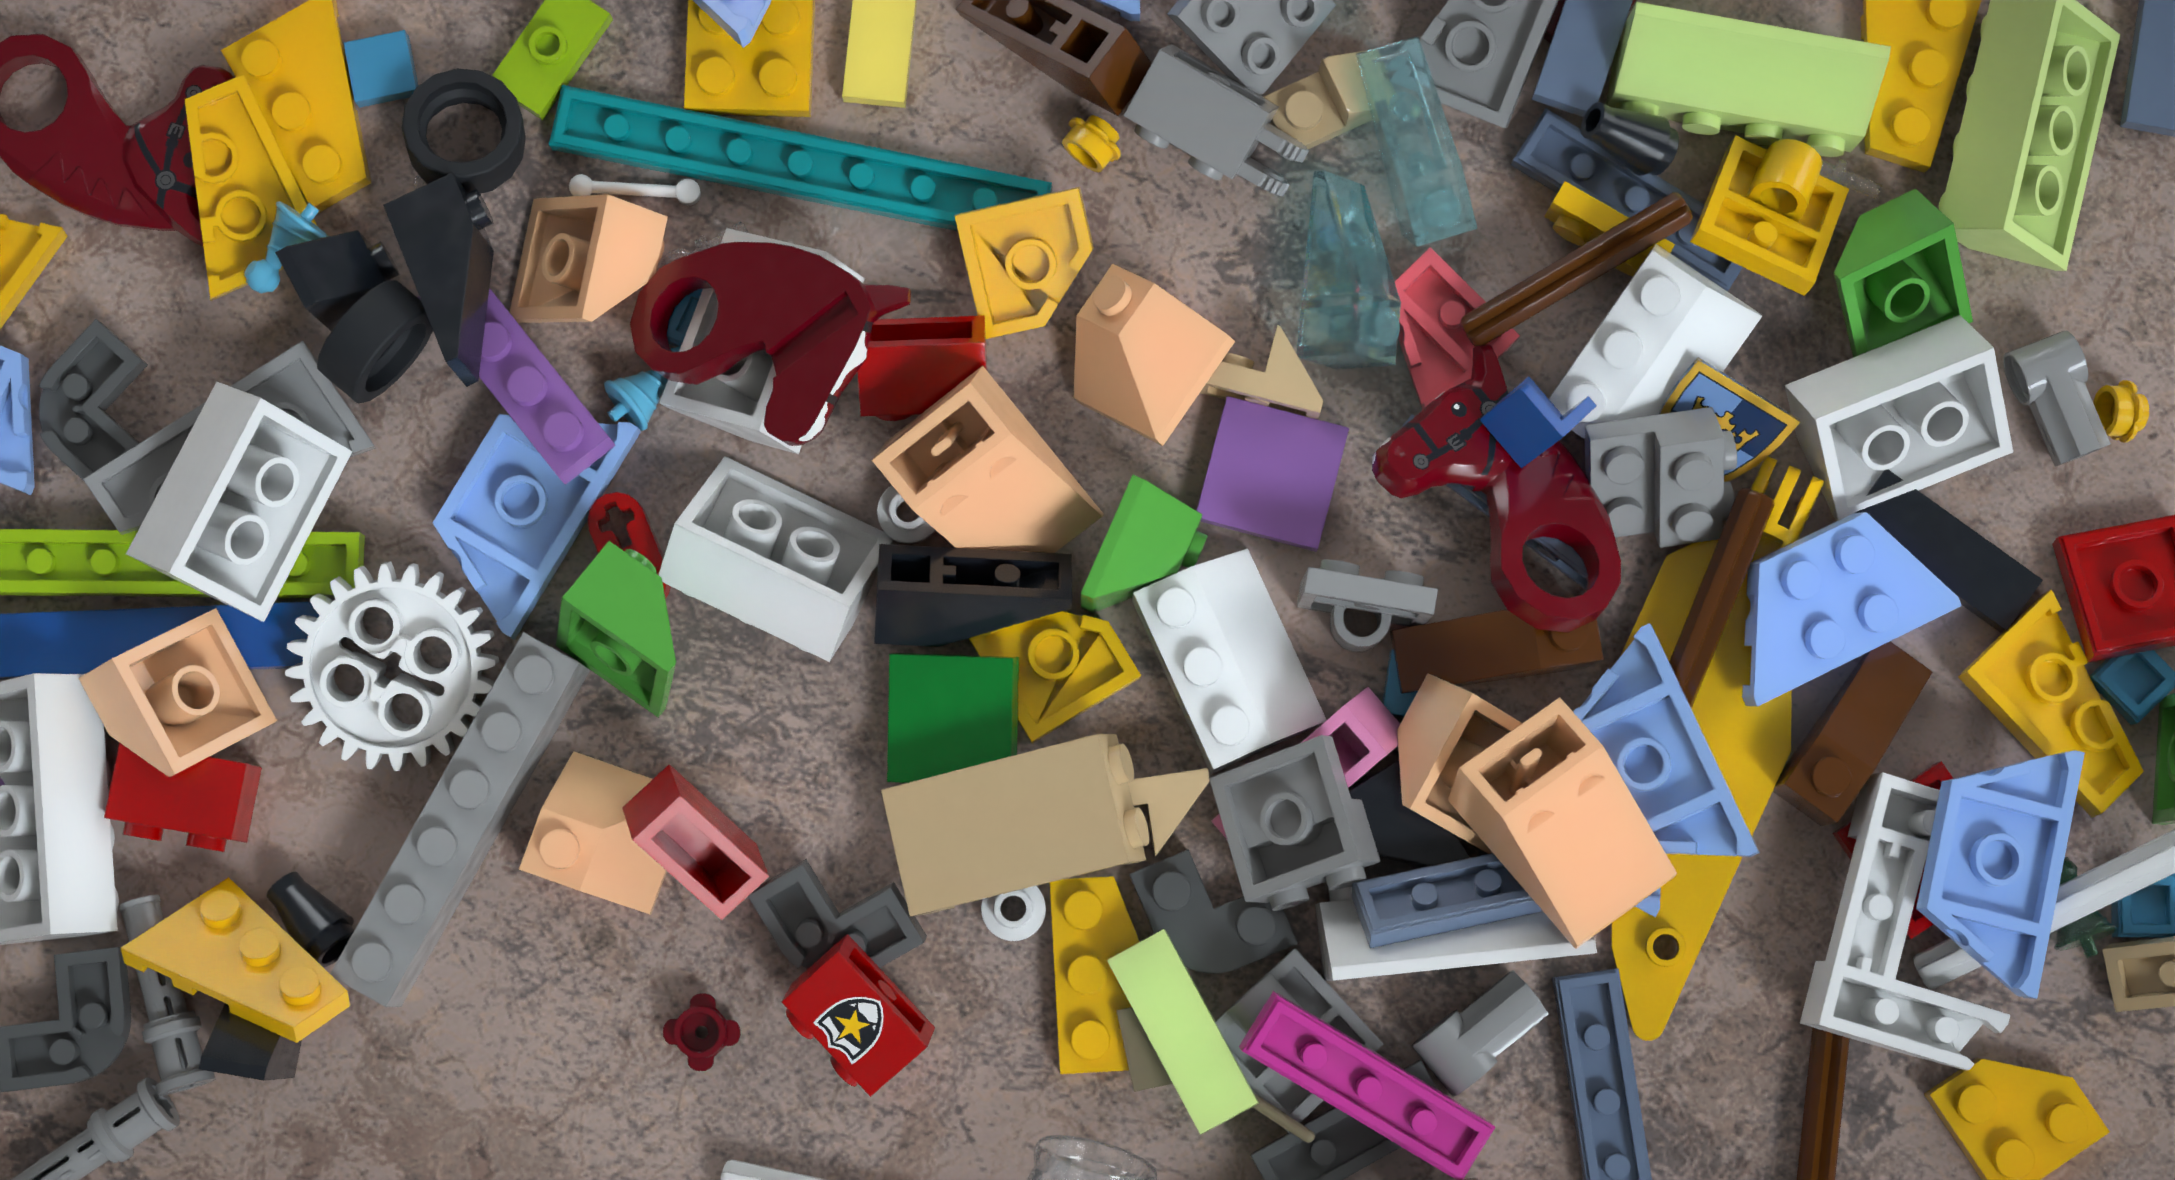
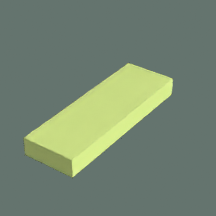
M1165 929L1107 960L1201 1135L1259 1104Z

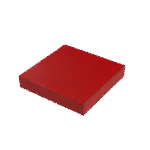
M2175 515L2056 538L2052 546L2088 662L2175 646Z

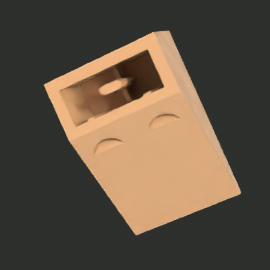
M981 366L887 440L872 459V462L910 508L956 548L1055 553L1104 515L984 366Z
M1560 697L1458 769L1448 798L1449 803L1575 949L1673 879L1677 874L1604 746Z

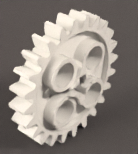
M384 562L380 566L378 580L375 581L365 566L358 567L354 570L355 588H352L340 576L330 582L336 600L333 601L319 593L314 595L310 602L320 616L316 618L302 615L295 621V624L308 634V638L292 640L287 643L286 649L302 656L303 663H298L286 669L285 676L304 679L305 687L294 693L290 700L291 702L310 701L313 707L301 721L302 724L307 726L322 721L327 728L323 732L319 743L324 746L337 737L344 740L341 759L345 761L356 753L359 748L366 750L367 769H373L383 754H389L393 770L400 771L405 765L408 752L413 754L421 767L426 766L431 761V744L445 756L449 755L454 750L453 740L449 732L452 731L464 738L471 725L465 715L468 714L475 717L483 704L482 701L476 698L477 693H489L495 683L493 680L481 676L482 670L495 666L499 662V657L481 653L480 650L481 645L495 636L494 632L491 630L474 631L471 625L483 612L482 608L476 607L463 612L458 605L463 599L466 590L460 587L448 596L441 593L440 590L444 574L441 572L436 573L426 584L420 583L419 566L415 563L408 566L402 579H397L392 562ZM368 607L382 608L391 616L394 628L392 635L388 639H377L367 633L363 625V616ZM435 636L447 642L452 654L448 667L435 668L424 661L421 656L420 647L425 637ZM343 637L350 638L362 649L381 659H385L393 652L398 653L401 656L399 667L403 671L441 684L445 690L444 694L437 695L431 692L423 683L404 673H400L393 680H389L384 676L387 666L383 662L344 648L341 645V639ZM349 664L360 670L365 684L360 695L351 696L339 690L334 677L338 665ZM406 693L418 699L423 711L422 719L419 723L409 725L402 723L396 718L392 710V701L396 694Z

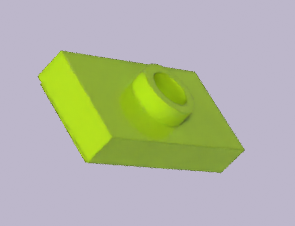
M545 0L492 76L501 80L517 98L518 105L543 120L560 97L562 85L567 86L609 27L613 18L609 12L590 0Z

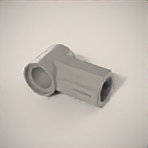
M2061 331L2005 353L2003 366L2009 386L2021 404L2029 405L2055 467L2111 444L2085 385L2088 380V367L2084 353L2078 341L2069 331Z
M1513 970L1460 1013L1458 1010H1455L1436 1023L1412 1044V1047L1452 1097H1454L1486 1074L1498 1062L1496 1056L1529 1032L1549 1013L1527 983Z

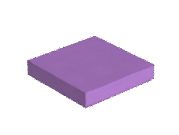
M1227 396L1197 511L1203 514L1201 522L1317 552L1349 428Z

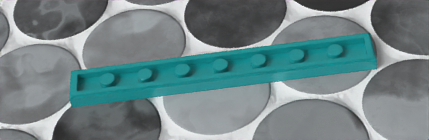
M562 85L549 146L555 151L958 231L955 221L956 214L1052 192V182Z

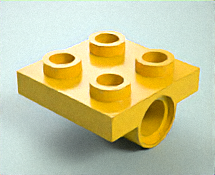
M1735 135L1725 151L1690 242L1805 296L1815 284L1849 188L1819 175L1823 165L1821 156L1813 147L1804 142L1783 139L1775 141L1766 150Z

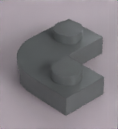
M97 319L52 364L39 384V387L43 389L39 404V420L42 429L40 436L53 454L82 480L139 444L132 435L105 411L148 366L144 360Z
M1189 849L1129 874L1153 933L1155 934L1165 929L1185 967L1203 973H1225L1298 944L1285 911H1273L1270 902H1245L1243 896L1213 908Z
M807 859L761 884L748 896L782 953L797 969L801 965L806 969L811 967L847 934L879 968L923 944L927 938L916 917H910L907 902L894 882L839 913Z
M121 947L54 955L59 1020L0 1027V1093L80 1083L98 1076L115 1062L126 1045L131 1028L127 965L123 961Z

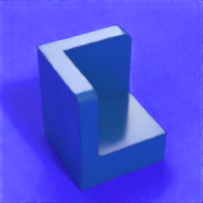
M1528 376L1479 420L1522 469L1562 439L1597 405L1587 396L1562 415Z

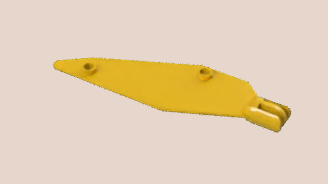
M1769 456L1763 460L1750 489L1765 493L1769 484V478L1778 460ZM1789 465L1773 499L1774 508L1752 562L1799 539L1825 482L1824 480L1815 476L1812 477L1787 529L1777 523L1801 473L1800 469ZM1719 539L1692 543L1666 556L1621 655L1635 639L1633 636L1642 626L1650 623L1670 661ZM1746 574L1693 704L1692 711L1753 836L1791 752L1792 690L1758 707L1746 706L1742 698L1743 685H1750L1752 646H1744L1745 620L1750 613L1751 607L1747 596ZM1666 854L1677 874L1661 887L1660 910L1656 918L1633 907L1612 922L1611 948L1616 967L1619 968L1621 986L1632 1029L1638 1038L1652 1041L1663 1033L1742 860L1741 856ZM1660 935H1669L1677 943V953L1669 960L1660 959L1654 953L1653 943Z

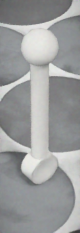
M579 174L574 176L569 183V191L573 196L591 195V193L670 197L677 198L681 204L686 206L696 204L701 196L698 183L692 179H683L677 185L592 181L587 175Z

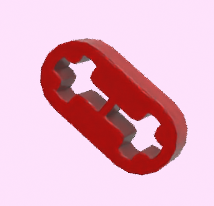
M620 492L608 493L597 499L590 508L587 519L589 532L597 552L599 553L607 542L610 541L623 551L632 549L645 556L653 564L657 574H659L664 556L649 518L640 503L630 495ZM613 507H618L624 514L634 513L635 519L626 524L632 544L624 548L615 533L612 531H602V525L610 521L608 510ZM663 583L666 599L670 593L671 586Z

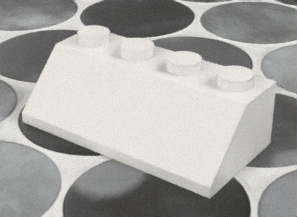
M33 673L0 682V777L5 785L0 786V945L76 938L118 931L117 911L119 897L114 882L112 852L115 835L110 819L104 818L109 796L110 766L106 760L104 724L78 679L85 674Z
M1352 887L1329 890L1330 902L1315 904L1323 979L1325 981L1597 953L1594 936L1575 949L1544 912L1370 948L1351 897Z

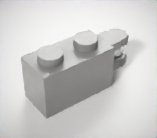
M1173 44L1159 49L1124 114L1126 118L1137 123L1134 132L1138 136L1160 148L1167 149L1171 143L1191 155L1188 163L1200 173L1215 180H1221L1223 175L1230 179L1239 175L1276 196L1283 197L1290 184H1288L1282 174L1251 158L1258 143L1261 142L1285 159L1302 163L1309 152L1307 146L1302 144V142L1270 124L1279 106Z

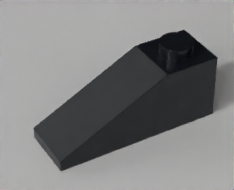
M452 172L383 206L445 362L464 385L468 387L479 380L494 254L485 227L494 223L479 191L475 189L467 193Z
M879 544L874 644L940 647L1068 610L1072 606V554Z

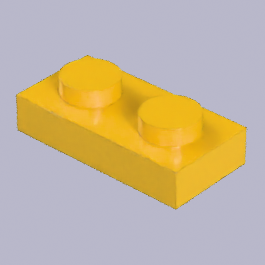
M1564 181L1544 215L1545 218L1554 222L1553 230L1558 235L1579 246H1583L1629 218ZM1667 239L1656 243L1669 253H1671L1675 246L1674 243ZM1655 244L1615 268L1633 277Z

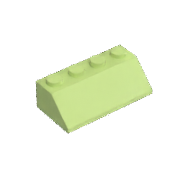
M1990 0L1987 15H1985L1981 23V42L1974 72L1967 83V102L1960 131L1953 142L1952 166L1946 191L1939 202V210L1954 223L1957 242L1968 249L2054 271H2067L2120 34L2076 0Z
M1636 2L1625 22L1614 54L1606 105L1682 122L1684 130L1695 134L1715 135L1720 132V129L1744 133L1745 140L1763 146H1770L1775 141L1783 139H1793L1813 147L1820 156L1839 157L1844 154V151L1852 152L1866 135L1889 61L1891 46Z

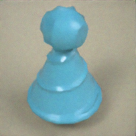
M276 202L277 210L275 220L272 223L273 228L270 241L267 245L266 259L252 261L245 270L246 283L252 290L262 294L272 292L278 287L280 282L279 269H281L282 264L275 252L286 246L329 237L323 230L311 222L320 211L311 203H308L300 214L285 203Z
M681 347L670 349L672 352H679ZM650 370L646 372L641 371L636 375L625 378L620 377L614 381H605V391L615 405L607 414L614 422L624 416L641 431L646 430L654 410L657 409V404L665 390L668 379Z

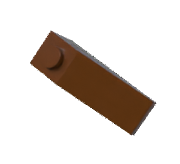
M962 0L955 9L961 17L1072 93L1116 116H1119L1138 90L1152 64L1126 27L1072 0Z
M1505 609L1390 631L1401 694L1418 692L1428 673L1456 686L1585 669L1604 660L1597 619L1567 633L1535 629Z
M1891 641L1865 653L1784 766L1773 792L1820 826L1838 823L1875 771L1933 672Z

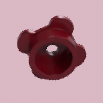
M706 993L694 995L690 1000V1008L684 1011L678 1019H669L663 1027L665 1041L668 1044L677 1045L680 1051L688 1056V1065L695 1071L709 1070L714 1065V1057L725 1046L737 1044L741 1036L739 1024L735 1020H727L716 1009L715 998ZM699 1026H705L708 1030V1035L703 1039L696 1035V1029Z

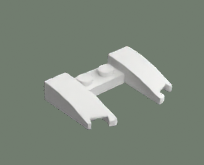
M1884 772L1874 773L1862 787L1857 797L1848 837L1856 839L1826 960L1815 962L1800 1024L1958 1069L1970 1070L1974 1063L1968 1057L1963 1056L1960 1051L1982 1025H1985L1994 1033H2001L2009 1023L2010 1014L1895 980L1927 857L1940 790Z

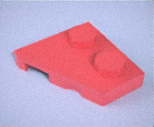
M1430 247L1383 295L1422 410L1442 392L1471 379L1473 348L1475 346L1461 326V319L1467 313L1486 303ZM1512 328L1486 344L1492 346L1499 359L1518 340L1520 335Z

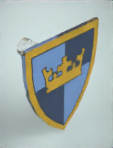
M1699 357L1676 382L1659 411V414L1713 407L1722 431L1732 432L1737 450L1736 469L1724 470V482L1731 481L1758 466L1784 442L1800 423V419Z

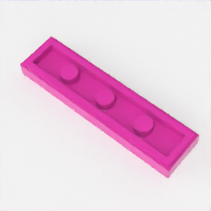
M1275 991L1272 992L1239 1045V1048L1244 1053L1456 1180L1464 1179L1496 1128L1487 1119Z

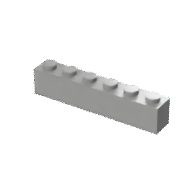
M522 633L330 974L336 980L385 1007H402L588 676L590 669L530 635Z

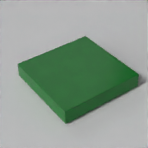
M912 653L889 654L887 782L910 783L1017 755L1019 657Z

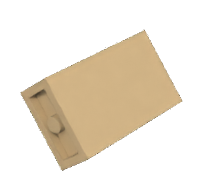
M1095 734L881 790L910 917L949 910L957 905L1118 865L1146 861L1143 846L1149 844L1148 826L1142 810L1139 807L1134 808L1128 785V782L1134 780L1133 763L1125 744L1118 743L1117 734Z

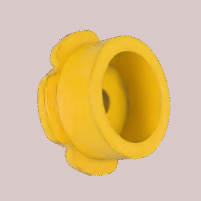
M1090 115L1086 121L1078 117H1074L1069 121V126L1072 129L1062 140V144L1066 151L1084 167L1094 172H1102L1109 162L1120 158L1121 152L1116 145L1120 137L1108 122L1095 115Z
M2122 380L2118 386H2102L2097 391L2093 400L2107 436H2110L2113 440H2120L2122 443L2131 441L2137 432L2146 426L2149 418L2148 400L2143 394H2136L2138 391L2137 386L2130 380Z

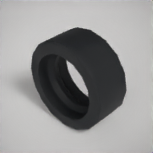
M457 68L437 73L416 87L404 106L401 128L413 169L426 184L453 172L467 193L475 189L480 194L490 192L510 179L523 159L526 135L517 98L501 80L483 71ZM461 103L482 105L493 111L499 118L502 128L500 143L496 149L482 159L466 163L447 161L437 156L429 147L426 137L428 124L433 116L446 107Z
M397 280L385 281L372 288L351 306L326 338L318 355L317 369L358 404L376 398L393 385L414 363L433 332L422 301Z

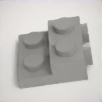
M1713 407L1585 425V475L1610 518L1615 538L1654 532L1660 548L1720 538L1723 530V521L1727 520L1735 501L1731 483L1729 481L1724 482V470L1736 469L1737 450L1732 432L1722 431Z
M1321 735L1210 778L1245 902H1270L1273 911L1292 908L1310 900L1307 888L1323 882H1327L1329 890L1350 887L1354 882L1367 879L1364 871L1365 867L1381 862L1363 802L1360 799H1351L1335 743L1331 736Z

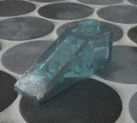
M1411 37L1357 53L1356 57L1402 236L1418 247L1478 229L1463 167L1419 37Z
M1324 170L1314 171L1296 354L1301 359L1337 370L1395 365L1397 340L1400 332L1401 301L1365 186Z

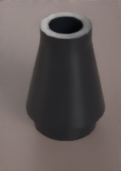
M1597 102L1587 110L1581 124V134L1584 138L1595 142L1638 176L1648 173L1651 175L1663 173L1672 163L1678 150V132L1671 128L1669 121L1662 116L1614 108Z
M291 872L276 881L268 890L266 897L274 905L288 934L323 968L335 963L354 932L352 928L354 919L306 883L297 872Z

